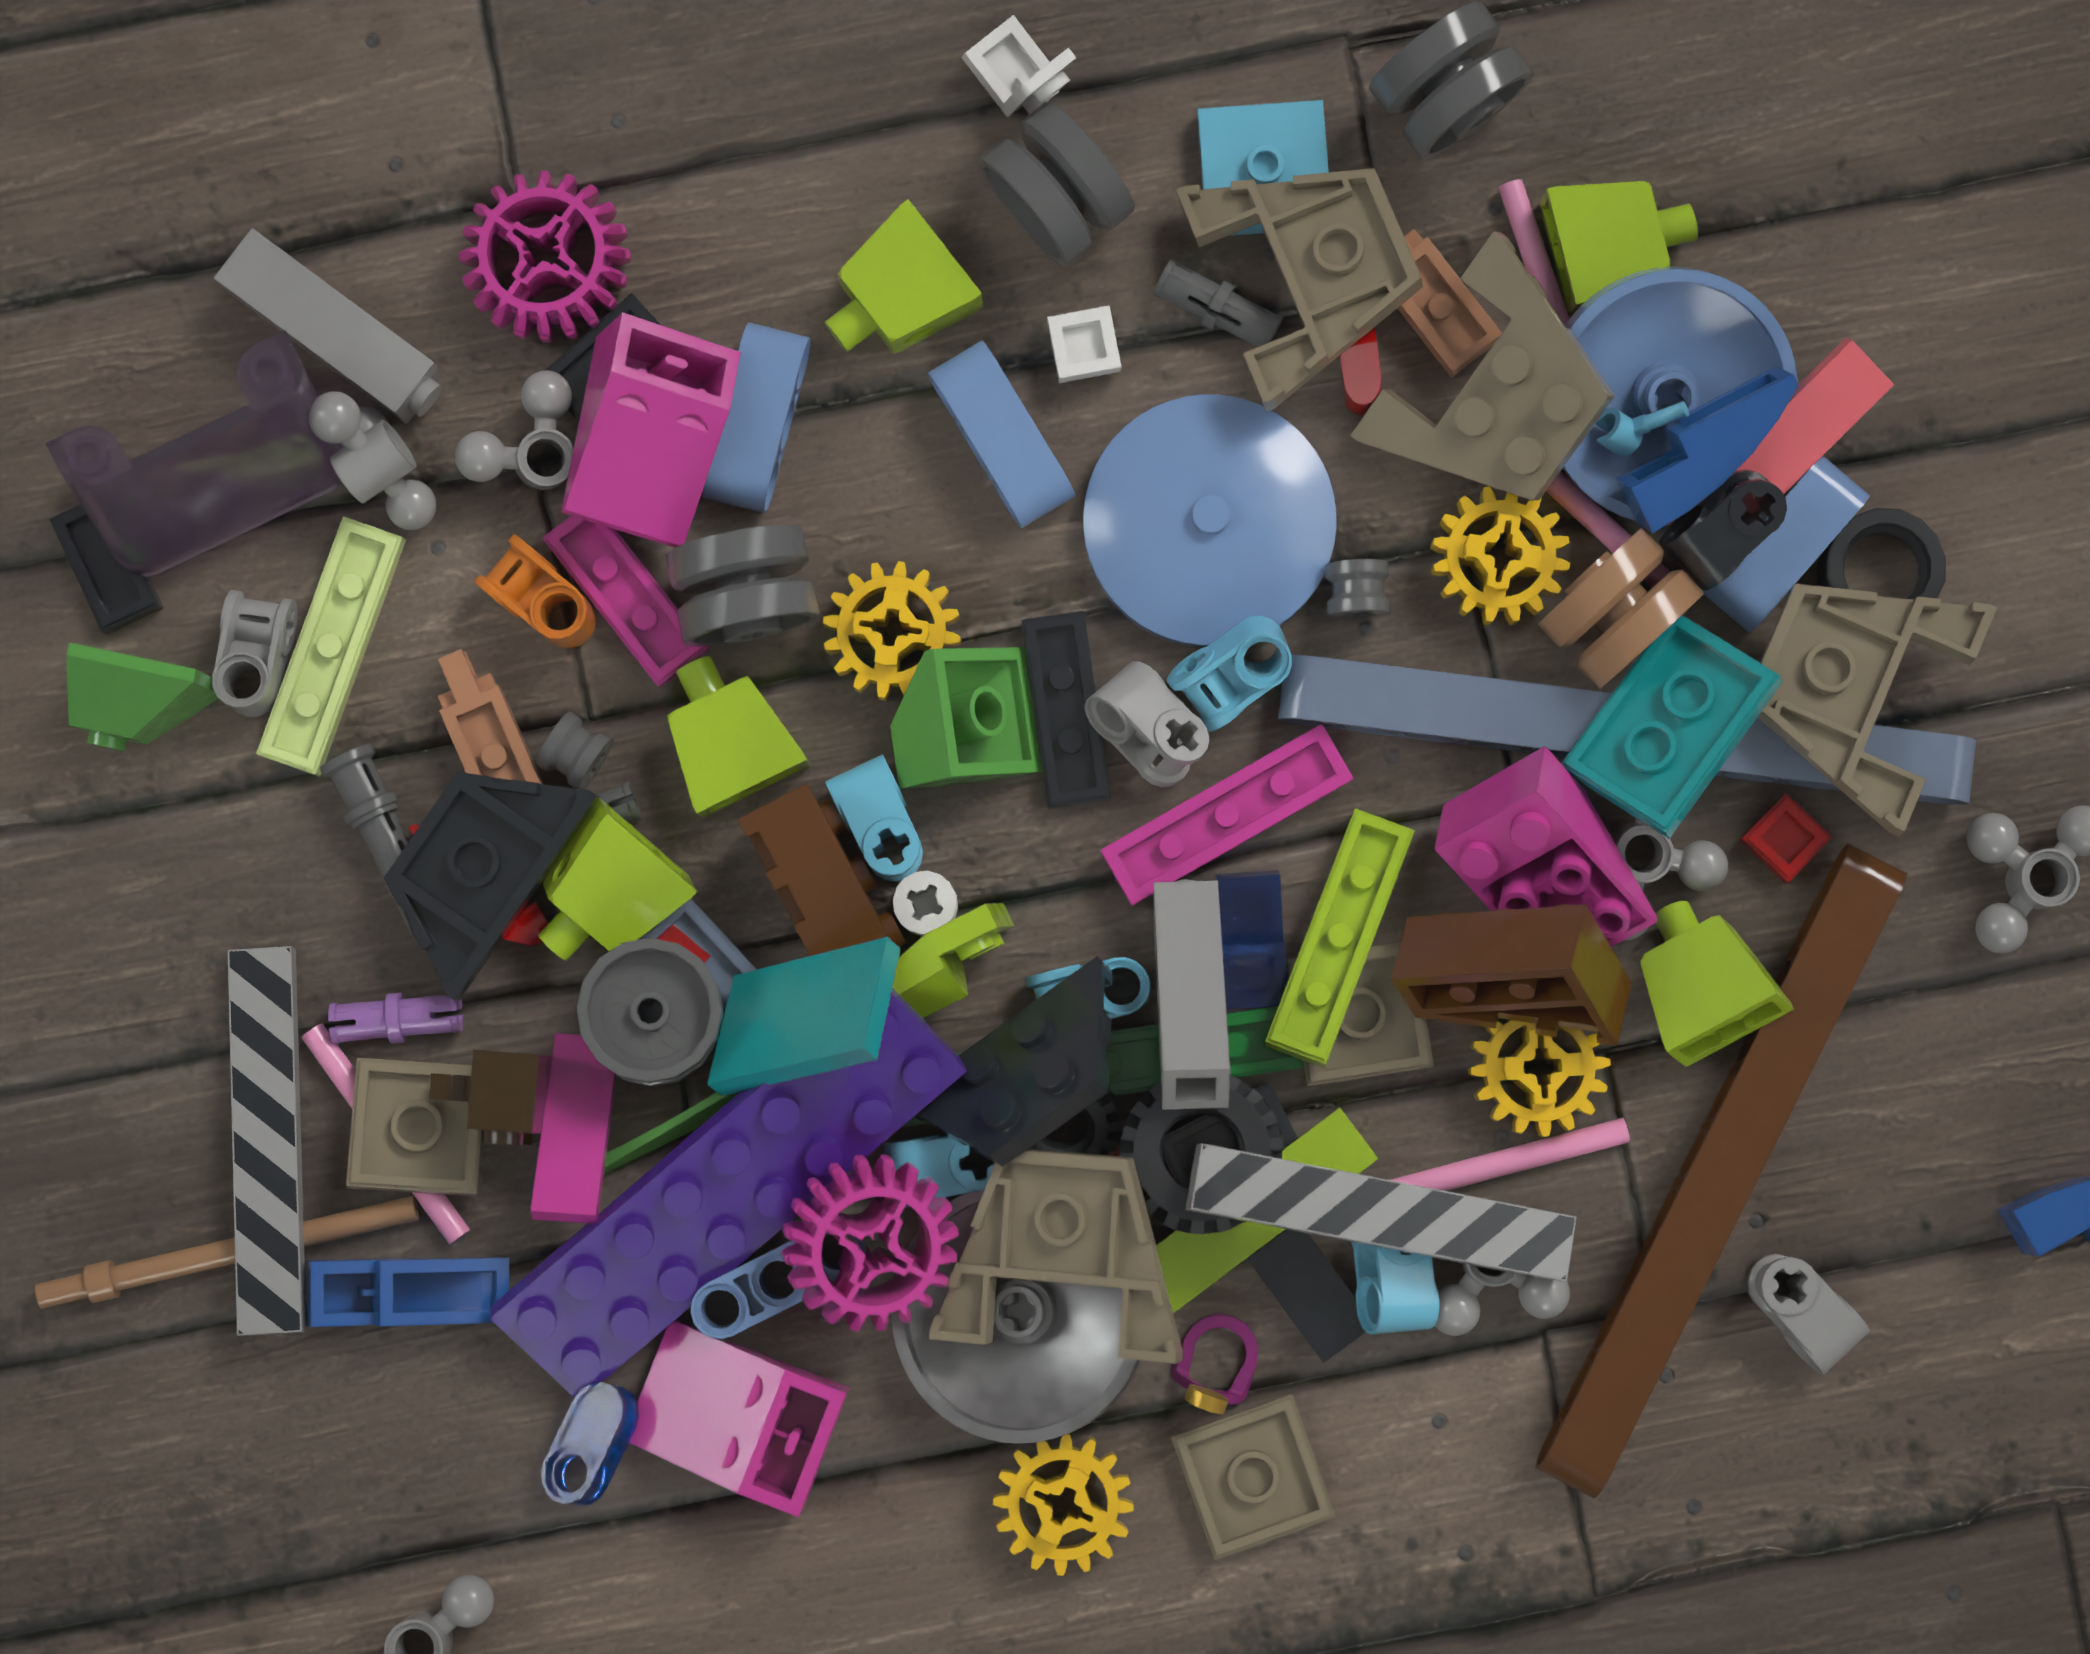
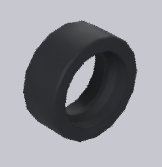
M1874 508L1855 515L1818 558V586L1849 589L1844 576L1845 559L1850 548L1863 537L1872 534H1890L1905 542L1913 551L1918 563V580L1912 593L1906 599L1914 600L1917 596L1938 598L1946 580V556L1938 536L1921 518L1901 509Z

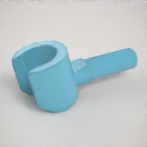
M1682 401L1633 419L1616 408L1605 409L1597 420L1596 425L1608 432V434L1598 438L1597 442L1617 455H1631L1641 444L1644 434L1688 417V408L1685 402Z

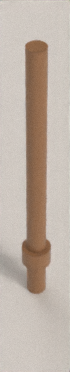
M413 1195L304 1221V1247L419 1221L416 1199ZM235 1237L115 1265L112 1260L84 1266L83 1273L36 1284L35 1295L37 1303L41 1309L89 1298L92 1303L119 1298L121 1290L235 1264Z

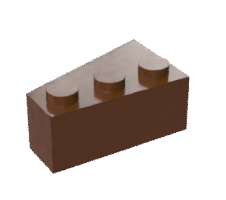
M806 783L737 819L746 837H750L766 868V875L773 888L778 891L794 922L793 925L810 956L888 937L899 948L907 944L890 910L880 915L876 912L867 892L877 888V885L861 854L859 853L849 859L837 837L847 832L848 829L831 797L819 802L816 794Z
M1570 904L1544 908L1516 910L1503 908L1488 912L1440 913L1432 916L1407 917L1391 976V981L1417 1018L1495 1029L1498 1018L1537 1023L1535 1028L1536 1034L1552 1037L1557 1036L1559 1027L1598 1032L1597 1043L1618 1046L1632 984L1587 905Z

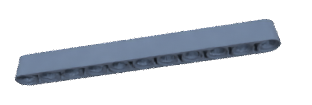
M1294 654L1292 655L1290 672L1282 681L1278 719L1288 723L1317 727L1323 724L1324 728L1524 753H1533L1546 746L1554 756L1566 758L1612 693ZM1758 717L1715 775L1716 777L1842 792ZM1873 726L1864 752L1925 778L1926 781L1917 802L1942 805H1969L1976 740L1955 735Z

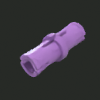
M390 993L386 995L384 1001L330 1003L328 1022L352 1019L356 1021V1024L338 1025L329 1028L331 1041L333 1044H341V1042L388 1038L390 1043L393 1044L404 1043L407 1036L452 1032L459 1034L463 1031V1015L438 1017L436 1012L462 1009L461 999L460 1001H454L447 995L404 999L402 993Z

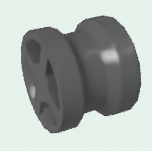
M1353 559L1327 563L1325 565V578L1332 583L1333 593L1332 598L1327 602V616L1349 619L1370 618L1390 614V600L1383 593V581L1389 576V562L1379 559Z
M569 711L561 718L546 739L538 754L536 764L548 772L558 770L566 775L568 785L574 789H585L603 765L613 746L614 739L603 732L593 734L584 728L582 719Z

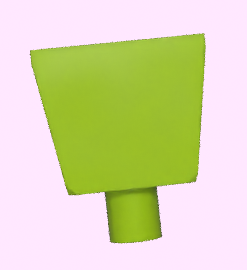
M1646 181L1547 188L1539 203L1560 290L1569 318L1591 296L1612 282L1639 271L1670 267L1667 247L1697 241L1698 239L1697 222L1692 206L1688 203L1657 211L1652 187Z
M907 199L840 269L838 273L840 285L852 301L824 323L846 352L876 331L887 347L895 354L976 313L983 307L982 293L917 209Z
M711 656L699 658L676 671L691 703L667 715L692 805L696 814L702 819L811 766L805 754L748 676L725 686Z
M600 798L544 880L543 886L548 899L561 911L538 936L550 950L565 961L574 954L590 935L608 951H611L624 942L635 941L641 938L690 900L697 893V890L684 870Z
M1687 901L1674 902L1656 913V925L1665 942L1644 953L1640 958V964L1663 1045L1667 1053L1685 1067L1794 1010L1789 999L1742 937L1720 915L1712 916L1699 923Z

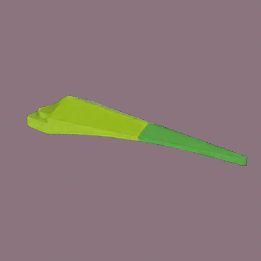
M1004 903L984 904L927 932L898 958L892 988L921 1018L968 996L962 961L976 959L1005 944L1000 933L1014 927V924ZM716 1092L667 1122L607 1152L604 1174L699 1128L740 1092L723 1096Z

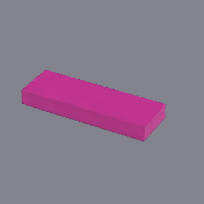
M570 516L542 538L660 689L677 676V670L701 658L710 651L707 646H686L683 643L677 607L616 529Z
M555 1033L530 1210L533 1220L593 1224L597 1222L599 1217L617 1075L595 1059L581 1035Z

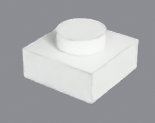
M1110 305L1047 317L1059 383L1121 372V362Z

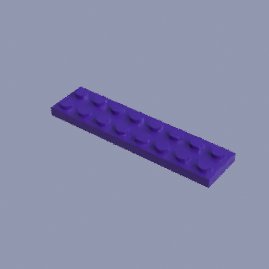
M892 988L877 1060L775 1084L763 1083L752 1089L741 1091L599 1213L596 1223H587L490 1306V1319L579 1402L690 1308L693 1297L702 1286L737 1268L783 1228V1224L791 1222L798 1216L791 1208L792 1199H804L811 1203L815 1197L807 1186L809 1178L814 1177L818 1179L825 1187L834 1181L829 1174L828 1167L830 1163L835 1162L847 1174L852 1170V1162L855 1155H863L866 1158L967 1072L961 1058Z

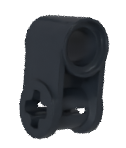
M1748 469L1735 471L1719 488L1690 511L1677 518L1663 533L1660 545L1702 590L1712 589L1727 579L1739 567L1746 556L1780 527L1787 512L1786 498L1780 488L1768 481L1767 478L1757 471ZM1750 492L1756 496V501L1760 505L1753 514L1746 510L1747 508L1742 502L1745 495Z

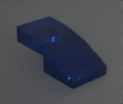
M1279 870L1215 874V881H1218L1226 1009L1279 1006L1287 986L1286 945L1283 937L1281 877Z

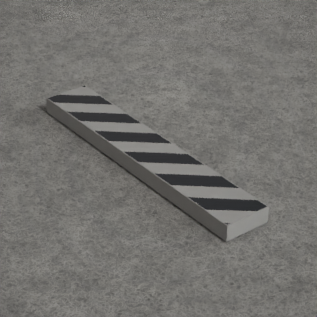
M292 946L228 950L237 1336L306 1333L296 949Z
M1207 1144L1196 1145L1185 1209L1558 1282L1567 1281L1577 1218L1575 1216Z

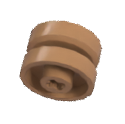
M1643 528L1638 530L1612 555L1607 551L1563 591L1567 597L1537 624L1559 648L1571 646L1593 625L1600 631L1602 635L1580 654L1577 667L1598 690L1635 659L1704 594L1683 570L1669 572L1648 592L1639 584L1662 562L1664 550Z

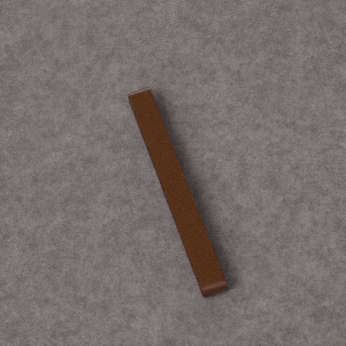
M1849 843L1838 854L1774 980L1789 999L1794 1010L1746 1036L1541 1447L1535 1464L1537 1470L1593 1499L1605 1487L1903 889L1907 876L1906 872Z

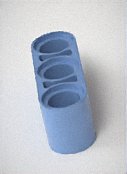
M750 322L747 323L738 350L741 354L730 412L703 488V498L764 514L767 512L807 367L811 346L810 337Z
M983 341L976 343L927 373L937 394L1020 528L1025 527L1076 496L1063 469L995 357Z
M1824 456L1784 495L1787 512L1780 527L1746 556L1739 567L1727 579L1712 589L1702 590L1706 597L1748 633H1751L1767 617L1870 497L1869 494Z
M851 1235L861 1250L867 1253L868 1242L866 1236L860 1240ZM790 1241L702 1286L692 1299L690 1311L693 1323L699 1331L710 1338H727L801 1302L805 1289H795L791 1295L780 1297L770 1293L763 1281L767 1265L777 1260L784 1261L781 1251L796 1242ZM821 1254L825 1275L835 1281L841 1268L832 1267L827 1264ZM726 1290L732 1293L738 1300L740 1307L739 1316L733 1324L727 1326L718 1325L707 1315L706 1301L713 1291Z

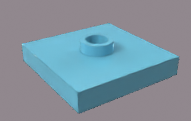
M1323 100L1201 108L1197 110L1202 189L1231 187V181L1253 179L1256 184L1293 181V176L1329 172ZM1256 224L1229 236L1262 234L1264 231L1261 224Z

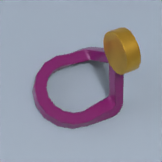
M1215 1313L1203 1316L1193 1323L1181 1342L1183 1350L1182 1361L1171 1364L1170 1374L1176 1383L1187 1389L1184 1397L1187 1402L1212 1413L1224 1414L1227 1404L1237 1405L1246 1399L1255 1373L1259 1349L1256 1336L1247 1323L1234 1315ZM1218 1327L1230 1329L1239 1335L1245 1345V1362L1228 1391L1208 1389L1189 1376L1195 1344L1199 1337L1209 1329Z

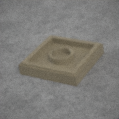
M1401 942L1371 947L1325 1069L1303 1061L1306 1086L1434 1067L1427 1020L1414 1016L1391 981ZM1297 958L1286 960L1289 978Z
M357 1058L346 1188L476 1196L482 1130L467 1129L469 1102L429 1099L431 1073L471 1076L472 1065Z
M1291 1392L1170 1435L1214 1560L1336 1517Z

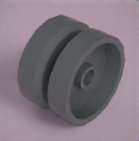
M1475 1L1462 6L1436 22L1393 56L1370 82L1369 90L1387 114H1404L1414 110L1407 119L1402 135L1420 159L1427 160L1441 154L1478 130L1515 99L1531 82L1535 74L1516 48L1503 47L1489 52L1496 42L1501 27L1482 2Z
M1045 101L1021 121L1022 140L1026 148L1017 142L1001 138L983 153L977 161L986 182L1013 219L1052 260L1060 266L1067 268L1091 248V234L1086 221L1094 227L1111 231L1134 212L1135 203L1117 171L1083 129L1062 109L1052 102Z
M791 524L766 525L729 531L685 543L665 554L673 589L684 594L698 595L685 602L677 610L681 635L686 646H713L761 639L805 626L821 617L813 582L803 578L788 577L801 570L809 562L801 526Z
M646 938L624 942L597 960L582 982L577 1004V1014L581 1037L598 1062L626 1082L656 1087L681 1082L705 1066L717 1047L724 1018V1008L721 991L699 957L678 943ZM655 1000H657L662 1005V1017L655 1023H644V1020L638 1015L639 1006L642 1004L651 1007Z

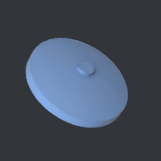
M1663 267L1639 271L1622 277L1591 296L1579 307L1565 325L1566 328L1571 330L1615 395L1606 409L1616 408L1631 419L1643 414L1653 413L1682 401L1685 402L1690 412L1775 366L1794 374L1798 383L1796 364L1790 344L1781 326L1767 307L1740 285L1702 270L1683 267ZM1595 423L1562 469L1575 486L1589 498L1620 516L1635 520L1616 478L1671 450L1672 447L1661 426L1644 434L1641 444L1631 455H1617L1597 442L1598 438L1607 435L1608 432Z
M1186 396L1167 401L1139 415L1113 438L1102 453L1091 475L1085 496L1083 511L1085 548L1090 566L1103 592L1127 619L1144 631L1165 641L1187 647L1204 648L1236 626L1240 621L1250 616L1270 618L1281 627L1307 603L1325 574V565L1330 562L1335 543L1336 505L1334 493L1324 464L1315 449L1291 423L1271 410L1266 412L1262 405L1233 396Z

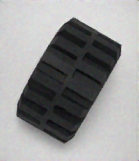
M1231 1075L1229 1079V1108L1163 1110L1161 1082H1158L1137 1101L1124 1125L1120 1141V1157L1134 1159L1148 1214L1165 1226L1191 1234L1220 1233L1246 1222L1185 1210L1189 1189L1176 1183L1168 1174L1162 1157L1163 1142L1169 1129L1180 1119L1193 1114H1208L1223 1120L1229 1125L1237 1137L1240 1151L1282 1159V1151L1284 1150L1283 1136H1280L1277 1126L1278 1120L1273 1110L1268 1108L1263 1101V1097L1254 1088H1249L1241 1082V1079Z

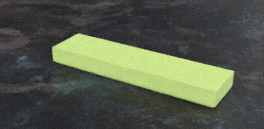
M343 516L256 752L257 755L320 777L321 771L319 767L327 759L403 551L406 539L402 536Z

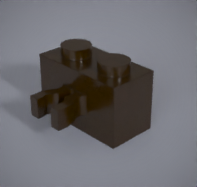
M473 1050L471 1076L431 1073L429 1099L469 1102L467 1129L485 1130L484 1143L532 1145L533 1133H541L552 1056Z

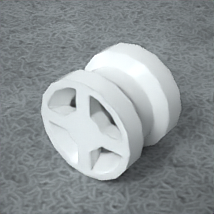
M931 871L914 872L905 877L896 887L893 897L894 913L904 928L912 934L923 937L927 932L955 919L958 910L957 895L950 882L940 874Z

